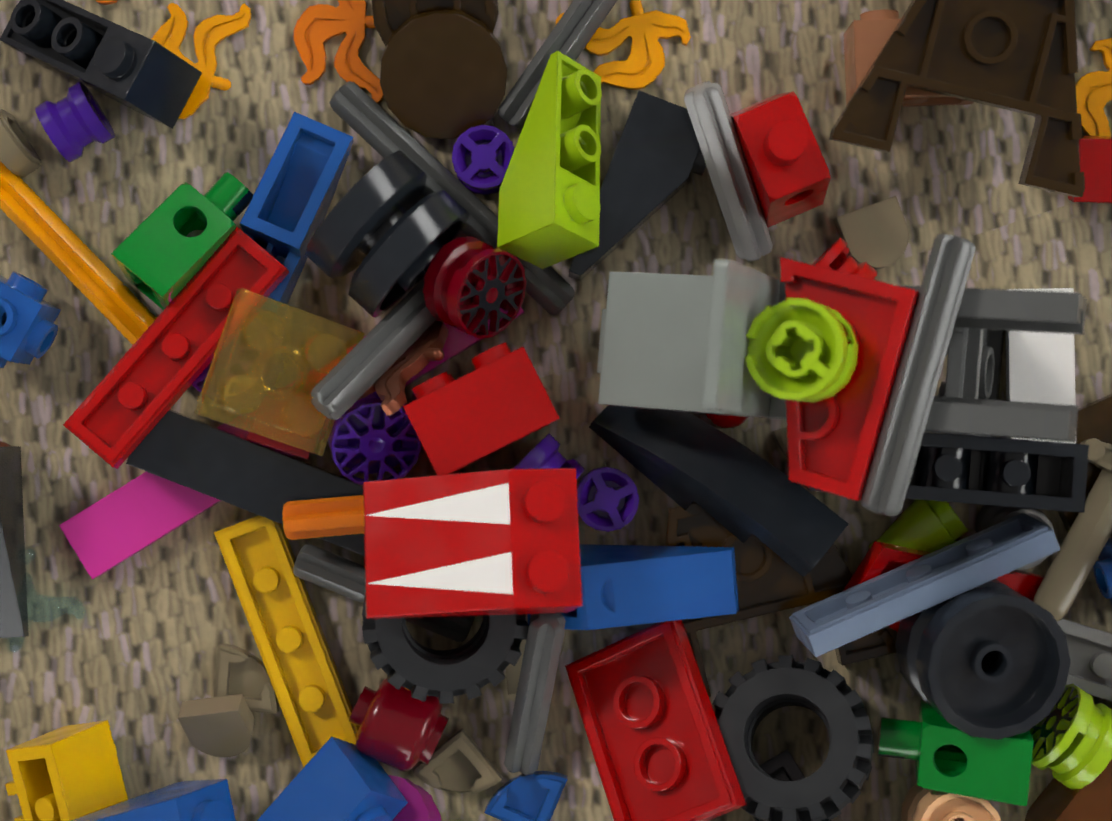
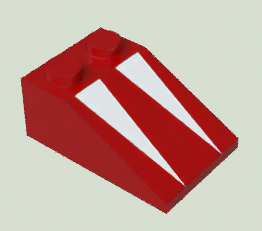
M576 468L505 469L363 483L366 619L568 613L582 607Z

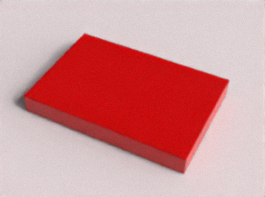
M682 620L658 622L565 665L614 821H709L746 806Z

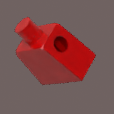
M795 92L777 94L732 113V121L767 228L823 205L831 176Z

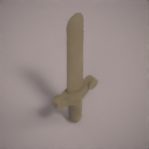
M1096 438L1083 440L1080 444L1089 445L1088 462L1102 471L1085 500L1084 513H1078L1060 547V551L1056 554L1034 596L1033 602L1049 611L1056 621H1060L1068 613L1112 534V444L1102 442Z

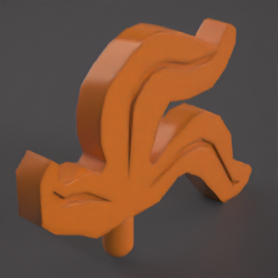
M337 0L339 3L337 7L328 4L309 6L297 20L293 36L299 55L307 68V72L301 77V81L304 85H311L322 77L326 71L324 44L330 38L345 33L346 36L341 42L334 58V67L344 81L355 82L361 89L367 90L377 104L380 103L384 97L380 86V79L364 66L359 58V51L366 40V28H375L373 16L366 15L367 4L365 0Z

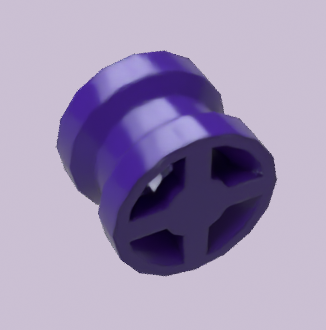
M82 82L69 87L67 97L57 103L45 101L35 107L36 114L45 132L68 162H73L83 156L84 147L94 141L106 143L115 137L113 128L97 100Z
M479 125L469 128L458 137L453 146L452 162L457 178L468 190L475 194L490 195L498 193L513 155L514 146L506 133L494 126ZM480 170H481V171L490 170L489 172H480V173L476 176V174H477Z
M601 467L593 469L584 475L577 485L578 514L585 524L595 530L610 532L621 529L631 522L638 510L639 495L637 487L627 474L617 468Z

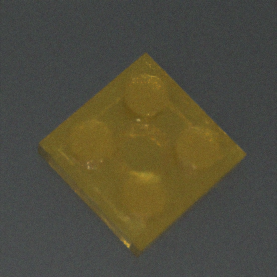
M238 288L194 413L323 456L335 420L328 419L311 403L312 389L364 338L365 333L252 291Z

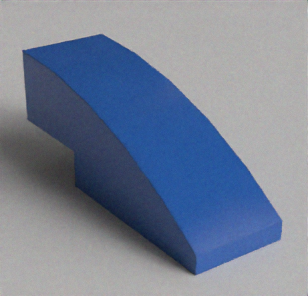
M297 112L293 113L240 222L242 231L289 271V274L253 314L275 325H279L308 257L305 253L308 243L327 215L353 144L352 136Z

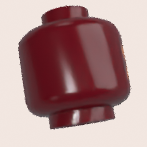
M386 678L382 681L377 691L366 686L364 687L349 718V722L359 726L356 746L361 753L399 771L406 772L413 769L418 762L428 765L449 717L441 714L442 704L439 703V697L427 695L425 701L411 697V690L403 686L398 690Z

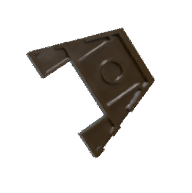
M912 0L833 126L829 140L885 153L890 152L908 86L1034 116L1035 123L1018 184L1067 196L1083 197L1085 179L1084 172H1080L1079 139H1082L1081 114L1077 113L1075 73H1078L1074 0Z
M695 501L686 511L679 505L668 508L665 546L734 547L739 611L736 614L682 620L709 697H711L696 635L698 630L822 601L842 592L853 576L838 553L834 543L817 565L803 577L754 534L745 543H742ZM884 627L836 648L835 652L838 663L843 666L896 653V642L890 632Z

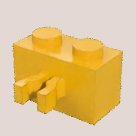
M108 720L63 726L6 750L13 776V781L5 784L8 796L18 795L23 814L14 818V821H71L128 800Z

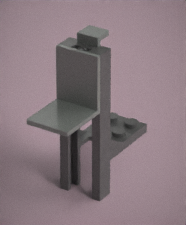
M715 259L713 276L609 271L606 309H602L597 373H601L598 404L625 408L787 420L786 400L762 390L750 376L744 358L748 356L749 338L746 335L754 318L768 305L773 306L786 301L785 283H782L777 278L728 259ZM897 285V286H901V287H905V288H909V289H913V290H917V291H920V287H921V286ZM965 288L946 353L948 355L946 382H941L938 396L933 398L924 431L993 438L1002 436L1075 442L1078 406L999 400L1004 331L1084 335L1087 299L1081 293Z

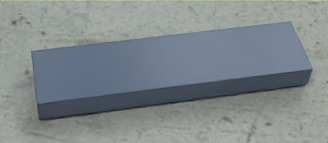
M1021 513L796 611L789 618L796 637L815 657H818L1060 551V547L1052 528L1027 514Z

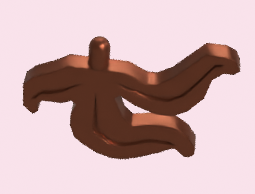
M435 321L358 400L376 391L382 400L381 407L385 414L388 416L397 412L407 402L404 390L406 382L421 372L430 361H441L444 358L445 353L442 349L449 334L444 322Z

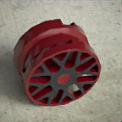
M471 236L458 237L445 244L433 257L425 274L423 294L426 307L434 318L456 327L466 334L483 339L494 337L504 331L515 319L524 301L527 283L524 267L516 256L501 249H494L493 246ZM499 308H502L504 311L508 313L504 314L499 310ZM490 319V326L488 330V320Z

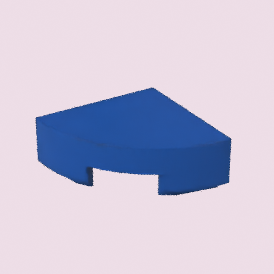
M535 771L534 773L537 774L524 776L525 774L519 775L511 779V783L497 790L488 802L484 813L502 821H550L568 777L567 775L552 771Z

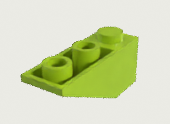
M559 51L552 53L549 57L499 189L497 248L541 269L599 246L601 77Z

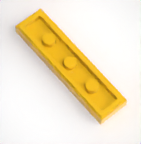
M258 515L214 532L303 767L306 766L331 736L356 745L359 726L349 722L353 712L352 706L304 581L293 573L296 560L282 524Z

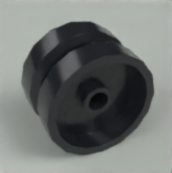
M401 150L388 155L376 164L345 194L318 227L308 243L305 253L313 263L333 279L345 276L357 268L350 282L348 295L375 318L386 312L425 277L433 257L445 244L457 237L470 216L444 190L431 193L418 202L425 189L427 175Z
M993 579L900 620L895 644L900 673L917 696L932 706L948 723L968 735L997 740L1025 733L1051 713L1065 691L1071 663L1066 635L1053 615L997 579Z

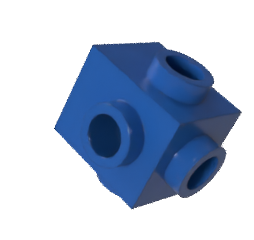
M15 271L12 272L9 279L0 275V368H4L7 361L30 365L34 357L37 359L41 358L48 351L58 332V326L54 322L61 310L43 300L48 289Z

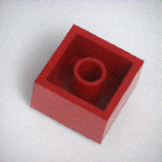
M507 342L501 343L471 359L476 369L475 371L457 380H454L452 374L444 372L412 388L417 400L403 406L437 475L452 474L560 420L524 346L511 352Z

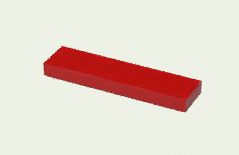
M236 227L67 419L63 426L110 466L118 469L289 274L288 269L240 228Z

